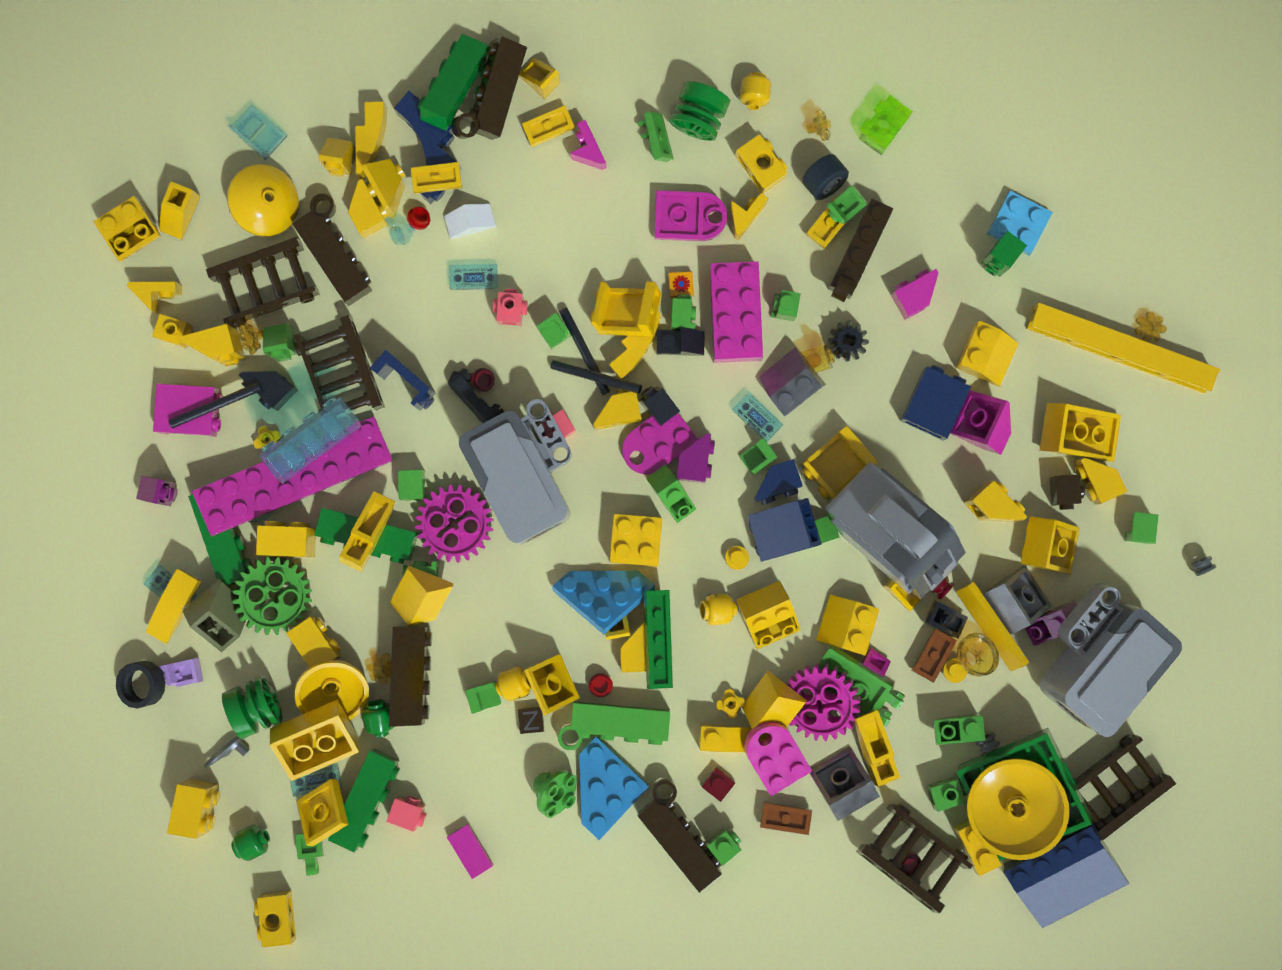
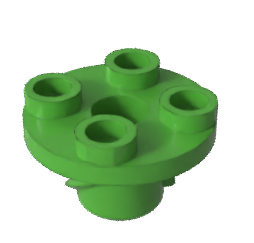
M560 770L550 775V771L548 773L544 772L535 778L532 787L533 791L537 794V808L543 815L552 818L561 813L565 808L568 809L573 806L576 800L574 796L576 776L567 770Z

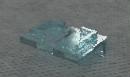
M252 104L234 123L227 125L234 134L265 161L287 138V135ZM265 124L266 127H265V128L260 132V134L251 142L250 139H251V138L255 135V133Z

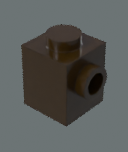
M1079 474L1049 477L1052 506H1059V510L1074 509V504L1082 503L1084 487L1080 484Z

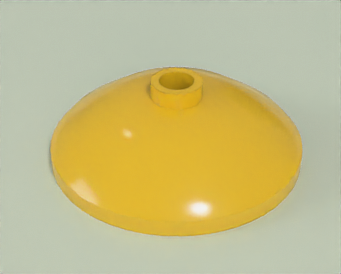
M256 164L244 168L234 176L228 188L227 204L230 214L242 229L253 235L269 237L277 235L291 226L298 213L299 197L294 183L283 171L270 165ZM265 194L271 196V202L265 199Z
M338 660L323 661L312 665L301 674L295 686V702L299 711L304 714L338 700L350 721L365 708L369 698V686L364 674L354 665Z

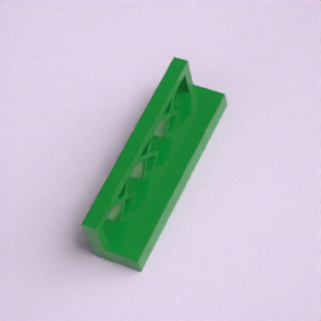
M670 590L643 591L647 689L673 688Z

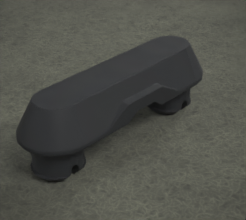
M462 368L459 372L453 371L451 373L448 385L482 424L504 413L503 408L499 409V404L494 403L490 407L483 399L478 398L472 386L468 383L471 381L472 376L471 373L467 374L468 369Z

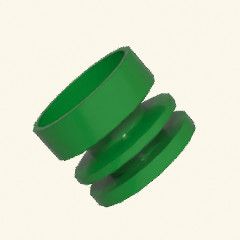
M695 81L685 82L679 95V101L682 104L675 105V113L671 115L669 123L688 136L704 141L716 140L718 134L716 130H719L721 127V122L717 118L725 117L731 100L721 91L706 84Z
M264 676L256 678L255 683L253 681L246 682V692L243 688L237 686L222 693V704L233 731L240 739L258 733L259 723L263 728L267 729L271 727V724L277 725L283 721L277 694Z

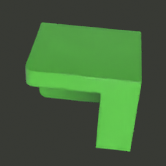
M554 313L536 326L551 349L571 337L570 331L557 313Z
M764 438L740 455V459L752 475H755L777 458V455Z
M424 470L398 471L399 500L426 499Z
M1134 512L1131 531L1125 532V541L1156 544L1159 515Z
M496 681L465 690L472 714L501 704L500 696L495 687Z

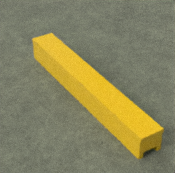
M1041 303L1033 306V312L1026 328L1203 394L1206 393V390L1212 391L1217 375L1221 370L1220 368Z

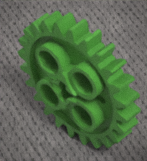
M265 556L264 564L255 559L256 567L253 568L247 564L249 572H239L243 577L242 581L234 580L239 586V589L231 590L232 593L238 595L237 598L231 600L232 603L239 604L234 609V612L243 613L239 617L241 622L248 619L246 623L248 629L255 624L256 633H259L262 628H264L265 635H269L271 629H273L276 635H279V628L288 632L289 624L294 627L297 626L296 618L304 620V617L300 614L301 611H309L304 604L312 602V599L306 597V594L312 592V589L305 588V585L310 581L309 579H301L305 574L303 570L295 572L298 567L297 564L294 563L288 567V559H285L282 564H280L278 556H275L273 563L268 556ZM272 573H279V582L275 585L269 584V576ZM286 582L290 583L287 587L278 591ZM253 588H259L261 592L256 600L249 599V591ZM269 591L275 593L276 599L274 601L268 599ZM287 592H294V600L288 604L284 603V595ZM265 601L257 610H254L257 604ZM268 607H274L275 615L269 619L264 618V610Z

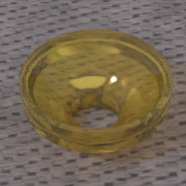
M971 633L965 636L958 644L957 657L960 665L967 673L972 676L983 677L996 670L999 663V653L996 645L989 637L981 633ZM967 652L975 656V665L967 661Z

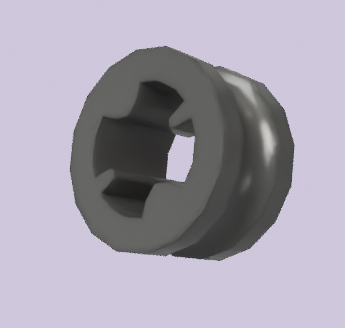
M1211 556L1204 557L1191 564V567L1196 569V576L1216 568V565L1211 563Z
M994 732L985 735V741H975L976 745L981 747L979 750L981 754L991 751L1000 745V742L995 740L996 734Z

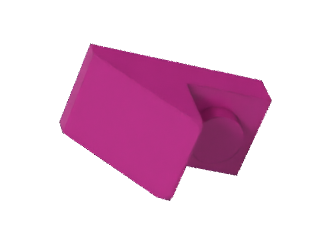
M586 120L577 123L578 132L575 135L580 145L585 144V146L571 152V159L601 170L606 169V161Z

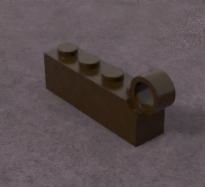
M503 36L490 42L487 49L489 57L480 72L482 80L473 95L475 100L473 109L471 108L469 113L456 116L452 121L451 129L456 137L467 139L475 134L491 140L501 137L526 54V46ZM461 119H466L470 123L471 129L468 134L460 129L459 123Z
M317 194L310 201L311 211L293 222L292 225L344 303L350 306L372 291L369 286L372 281L364 270L362 272L358 270L356 264L359 262L352 251L347 253L342 246L346 242L338 231L334 233L330 228V225L333 224L330 219L336 213L335 202L327 194ZM320 201H329L330 208L326 213L321 214L316 211V206Z
M873 198L871 199L828 290L832 291L831 297L845 302L846 298L850 299L894 208Z
M660 779L654 784L652 789L654 799L637 812V816L700 893L722 875L720 869L722 865L713 854L709 856L704 850L707 845L699 835L694 837L688 830L691 828L688 821L683 816L679 818L673 811L676 807L672 802L677 796L675 784L669 779ZM662 784H667L673 789V794L668 799H661L656 794L657 788Z

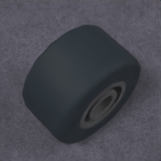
M829 154L818 159L809 167L803 176L802 183L816 200H823L833 195L842 187L848 178L849 171L834 154Z

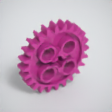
M449 485L448 492L443 487H439V495L430 492L433 499L431 501L423 499L427 504L426 508L418 507L423 512V516L415 517V519L422 521L421 525L415 526V529L422 530L423 532L417 538H425L426 540L422 547L431 546L429 554L432 555L437 551V559L441 560L446 555L447 562H451L453 556H455L457 563H460L461 556H464L468 561L470 560L469 553L471 552L478 556L476 548L485 549L486 547L482 543L483 540H491L486 533L494 531L493 528L488 527V523L493 522L494 519L487 517V514L492 509L483 508L487 501H478L480 493L471 496L472 488H468L464 493L462 485L458 486L457 491L454 490L453 485ZM460 500L464 508L460 513L455 514L451 506L454 501ZM469 510H472L473 513L458 523V529L450 528L441 537H437L440 531L452 524L450 521L452 518L458 520ZM437 514L442 515L444 518V523L439 528H435L432 524V519ZM469 520H475L478 524V528L474 533L466 531L465 525ZM450 534H455L458 538V543L454 547H449L446 544V538Z
M815 663L814 669L811 670L806 665L804 673L798 669L795 674L796 677L791 675L788 680L790 684L786 683L787 686L807 700L789 724L790 726L798 725L797 733L805 730V738L810 734H814V740L817 741L819 735H822L824 741H827L828 736L831 734L836 740L838 732L843 736L846 735V728L852 729L854 725L852 721L859 717L857 713H860L861 706L858 705L861 697L854 696L858 693L859 688H851L854 680L849 679L846 681V672L838 675V667L829 671L828 664H825L824 668L820 669L818 663ZM826 687L835 688L837 693L828 692ZM802 689H810L813 692V694L806 695L804 694ZM830 710H837L840 716H833ZM811 711L816 717L811 718L805 712Z

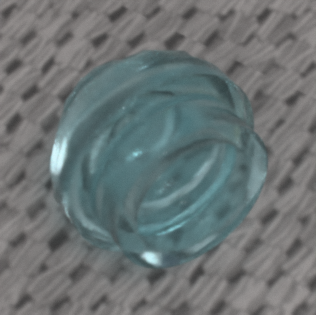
M398 221L389 228L390 237L396 245H406L410 242L415 228L407 223Z

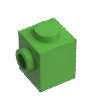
M955 777L926 785L933 808L937 812L966 803L964 796H967V793L962 783Z
M725 827L706 842L707 847L722 866L742 851L739 845L742 842L733 830L729 832Z

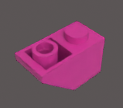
M925 269L915 275L917 279L913 282L908 283L906 280L895 286L896 291L893 292L891 297L904 320L925 310L930 305L939 274L937 269L931 272Z

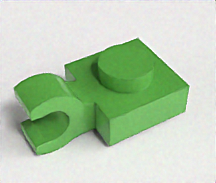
M304 833L296 834L297 858L305 859L306 876L317 875L319 873L317 857L324 856L322 841L314 846H308L305 842Z

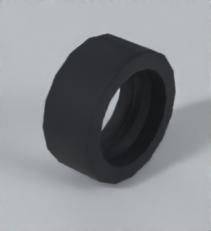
M143 660L127 664L119 671L116 677L117 695L130 708L138 709L156 704L165 692L166 682L164 674L156 664L150 661ZM138 670L142 671L149 681V693L143 699L136 695L132 687V677L135 671Z

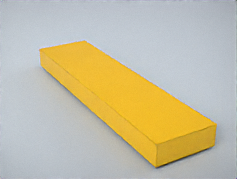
M972 582L959 588L956 591L957 595L1010 672L1029 663L1028 659L976 584Z

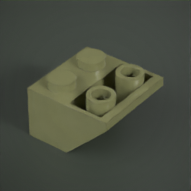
M219 579L182 612L190 628L220 652H223L240 637L246 620L241 622L239 617L243 613L234 612V609L239 604H234L231 600L237 598L238 595L232 593V589Z

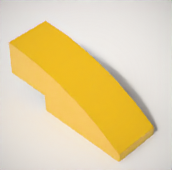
M365 102V126H355L356 174L360 179H365L366 177L361 166L375 162L384 139L387 124V107L384 102Z
M659 311L653 336H627L621 341L625 351L609 364V368L619 379L624 380L630 375L650 348L661 319Z
M373 491L351 530L350 538L339 555L341 563L359 572L363 571L386 526L396 501Z
M176 569L154 610L146 633L168 644L184 617L182 611L192 603L191 600L201 585L202 580L183 569Z
M874 710L855 718L859 743L873 784L880 787L901 778L893 759L895 754L879 711Z

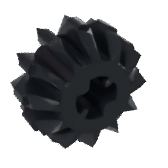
M847 321L845 328L840 322L837 324L838 330L831 329L830 333L834 337L828 338L827 342L835 344L829 351L834 352L838 350L839 353L836 355V359H840L842 354H844L845 362L850 361L851 355L853 359L858 360V352L861 354L866 352L862 345H867L869 340L862 339L861 337H864L867 331L863 330L859 333L857 331L861 326L859 323L852 328V322ZM844 336H846L847 339H850V338L853 339V342L851 343V345H852L851 347H850L849 344H845V345H844V343H843V341L845 340V337H844Z

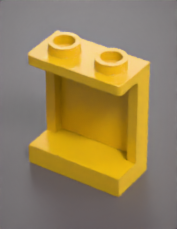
M601 281L599 290L595 293L596 305L594 311L591 312V324L599 335L653 336L662 293L656 282H646L645 289L610 288L606 282Z
M845 426L801 464L804 468L801 472L810 482L814 480L819 486L817 491L825 500L829 498L832 501L869 462L876 465L878 461L849 427Z

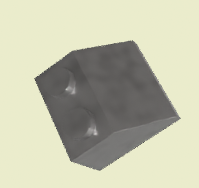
M797 347L759 376L769 398L784 417L826 385Z
M1026 565L993 585L983 594L1010 635L1032 625L1051 607V604Z
M851 748L815 767L810 773L837 821L880 797L871 778Z

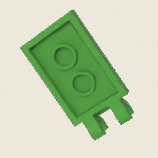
M831 644L818 663L820 669H823L825 664H828L829 671L838 667V675L846 672L845 680H854L851 688H859L858 693L854 695L861 697V701L858 703L861 706L860 713H857L859 717L878 710L883 725L886 727L891 720L892 713L882 708L885 702H888L894 708L899 709L905 695L900 691L892 690L893 682ZM826 687L828 692L837 693L835 688Z

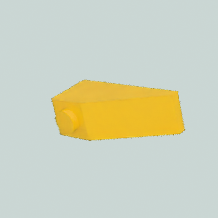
M700 724L699 750L745 752V740L752 728L751 726ZM761 734L758 741L767 740L769 734Z

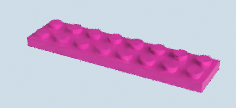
M371 417L193 490L192 493L210 535L215 536L393 462V459L375 418Z

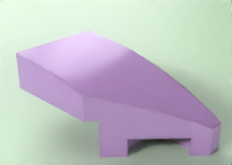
M199 658L158 666L163 672L168 686L176 685L180 687L203 681Z

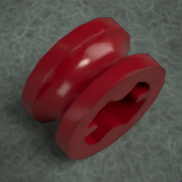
M947 577L931 591L932 593H937L939 600L954 586L953 582L949 583L947 581Z

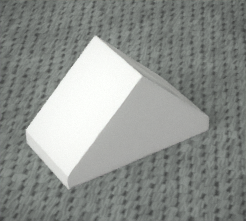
M465 204L444 216L450 239L496 228L490 204Z

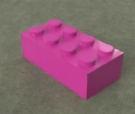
M759 261L711 263L709 270L714 363L761 361L763 359Z

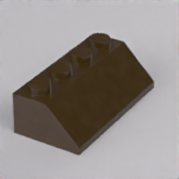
M393 627L389 727L418 726L425 724V719H429L430 707L426 705V695H430L431 683L427 680V671L431 670V656H428V646H432V632H428L429 627Z

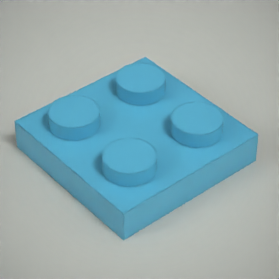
M1010 190L987 234L999 240L1009 231L1027 245L1023 253L1030 256L1053 212Z

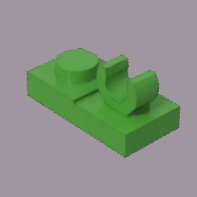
M652 111L645 113V120H641L637 124L639 127L647 126V132L640 136L641 138L649 139L651 155L656 161L668 162L673 160L674 157L663 115Z

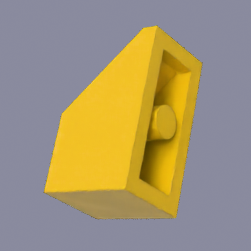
M623 389L617 390V394L611 396L593 423L594 429L600 430L642 421L637 394Z

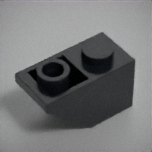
M277 371L241 372L239 374L244 380L241 383L244 387L256 382L260 383L262 391L257 393L261 397L258 401L268 410L272 407L279 411L298 391Z
M650 386L640 394L642 398L638 402L660 426L680 412L666 391L661 387Z

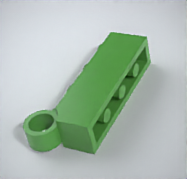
M574 701L571 725H566L560 730L558 742L562 748L574 750L580 746L583 738H590V734L600 735L602 740H614L615 736L624 737L625 742L638 743V739H648V744L662 745L663 741H668L670 710ZM571 729L577 732L579 739L576 744L567 745L563 741L562 735L566 730Z

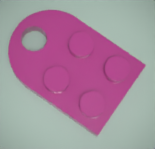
M656 190L654 240L710 241L719 236L724 230L727 221V211L725 205L717 196L705 192ZM714 211L721 214L722 220L719 223H711L708 215Z
M678 413L662 426L658 425L650 417L625 438L622 448L623 458L627 466L634 472L650 475L662 466H667L699 439ZM635 451H639L644 455V460L639 465H635L630 461V455Z
M765 722L754 727L747 735L744 744L746 756L770 796L812 772L795 740L784 725L777 722ZM770 733L767 740L758 741L761 734Z

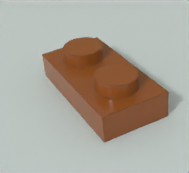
M934 628L911 671L934 683L957 640Z
M763 802L760 828L809 835L812 810Z

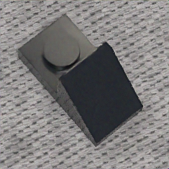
M689 328L657 330V355L704 356L705 331Z
M934 600L923 624L959 639L968 617Z

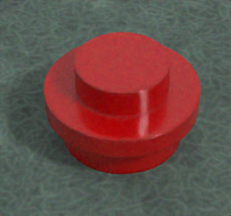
M418 206L409 210L407 221L413 228L424 230L430 224V214L428 210Z
M598 673L591 677L589 690L594 696L606 697L612 691L613 682L607 674Z

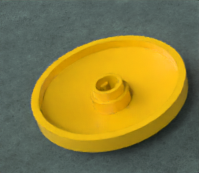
M1013 758L996 762L979 774L968 795L967 812L974 834L987 849L1004 858L1027 860L1047 853L1060 841L1068 825L1069 803L1062 784L1050 770L1031 760Z

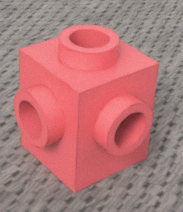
M505 289L504 292H498V299L494 298L493 313H497V323L499 325L522 326L523 315H527L528 301H525L523 294H520L519 290ZM509 305H514L511 309H507Z

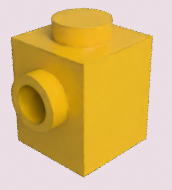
M159 314L152 337L186 348L187 345L180 341V336L194 333L192 330L193 326L187 322Z

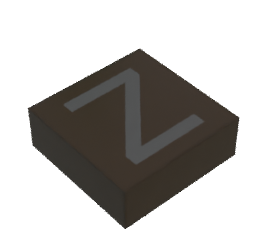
M540 707L518 709L520 734L545 731L543 713Z

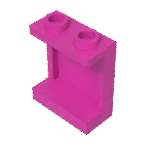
M156 384L153 432L158 434L170 433L217 437V432L221 430V418L218 417L219 409L173 429L170 427L168 420L219 399L223 395L215 387Z

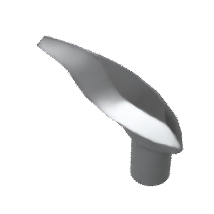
M237 736L215 752L204 766L208 767L216 763L221 758L228 756L234 749L243 757L250 749L241 742L243 739Z

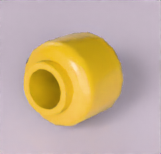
M752 72L744 77L741 81L739 97L742 104L746 105L750 110H759L761 107L766 106L770 101L772 85L770 80L766 78L765 74L759 72Z
M726 593L708 594L700 603L701 618L711 626L727 625L731 623L733 616L737 614L736 602L732 601L731 597Z
M519 666L500 672L498 682L495 683L498 695L503 696L507 701L524 698L529 695L532 689L524 669Z

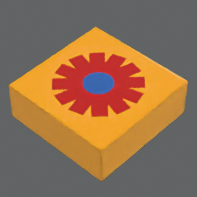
M693 271L669 273L670 298L678 297V295L694 296Z

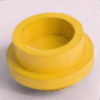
M741 546L731 547L725 555L726 564L734 570L745 568L749 562L748 551Z
M950 659L943 666V675L950 682L959 683L967 676V666L960 659Z

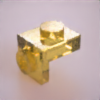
M827 345L801 352L816 372L833 368L832 363L835 362L832 349H828Z

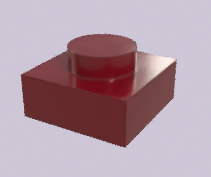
M716 767L701 787L721 802L735 785V781Z

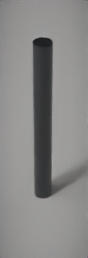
M567 307L563 308L559 313L588 369L601 373ZM595 382L602 396L611 392L608 385Z
M556 360L551 362L550 368L552 370L640 394L642 390L641 384Z
M256 382L168 420L169 425L173 429L262 391L259 382Z

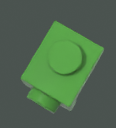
M851 185L838 198L827 205L829 208L828 213L835 222L843 224L848 222L869 203L857 188Z

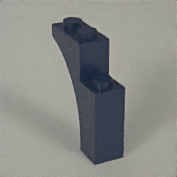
M408 91L394 107V110L420 139L425 153L426 166L457 162L442 149L443 147H448L455 138L451 125L447 131H444L420 120V109H418L420 99ZM445 190L424 192L421 195L431 205L434 200L437 202L442 198Z

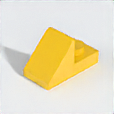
M760 193L757 198L753 196L745 206L748 209L747 211L731 200L730 211L734 237L738 241L766 206L769 198L764 194Z
M127 282V287L156 314H158V295L161 299H174V295H182V285L177 282Z

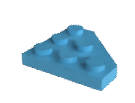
M638 570L569 571L552 588L553 592L604 635L644 600L643 591L655 590V584Z
M595 736L579 754L581 823L600 840L645 792L649 785Z

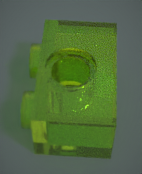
M889 95L886 101L882 99L873 110L876 113L872 120L867 118L859 129L862 131L859 140L881 156L913 113L912 110L891 95ZM886 120L890 127L882 128L879 126L878 121Z

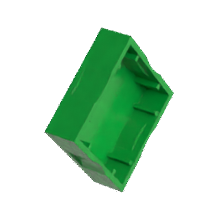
M1049 728L1040 730L958 765L956 772L967 795H969L970 789L979 774L996 762L1019 758L1039 763L1057 777L1067 795L1069 820L1064 835L1092 825V816ZM997 855L999 861L1006 859L1002 856Z

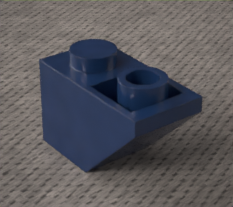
M794 459L771 466L768 469L754 497L755 503L761 501L762 505L776 501L775 496L784 493L786 498L799 493L798 489L803 487Z

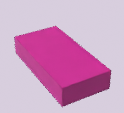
M469 823L447 836L448 841L472 879L493 867L494 864Z

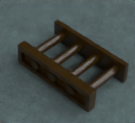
M297 237L206 269L208 278L213 282L221 284L230 309L231 316L223 318L225 324L233 326V328L242 327L247 324L248 320L301 302V304L309 303L315 300V296L320 295L319 290L314 286L308 288L297 257L299 252L304 251L302 242ZM282 258L289 260L299 289L298 292L287 296L275 266L276 260ZM259 266L266 267L277 298L265 304L262 302L252 273L254 268ZM237 274L243 275L254 308L243 312L240 311L230 283L231 277Z
M349 315L340 318L342 325L338 326L339 329L305 341L302 335H294L297 341L293 343L298 356L302 355L321 407L318 410L320 419L330 427L336 426L333 417L364 405H368V407L372 405V408L376 411L385 408L356 326ZM340 338L348 340L350 347L347 348L346 352L313 363L309 350ZM349 360L356 362L358 370L355 371V374L321 386L317 372ZM358 382L360 384L364 383L366 392L363 393L364 396L329 408L325 397L326 394Z
M1130 734L1124 736L1119 740V746L1074 779L1078 789L1091 782L1111 809V814L1104 819L1099 818L1083 797L1092 816V822L1103 840L1176 785V782L1170 775L1164 773L1157 774L1136 747L1143 739L1134 734L1132 736ZM1128 752L1149 779V784L1143 789L1136 787L1117 762L1118 759ZM1108 767H1110L1130 794V799L1124 804L1117 802L1098 777Z
M890 804L886 809L894 814L873 844H861L856 853L930 911L940 914L945 907L939 901L941 899L940 894L959 867L971 869L973 865L967 861L969 857L959 849L954 851L913 819L906 807L901 804ZM903 821L913 830L894 858L887 860L881 855V849L900 822ZM922 836L932 846L915 871L907 876L901 871V864ZM941 851L951 859V862L933 888L926 891L920 886L922 883L920 880Z

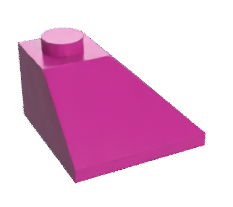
M969 390L950 434L983 450L1001 455L1011 435L1010 402Z

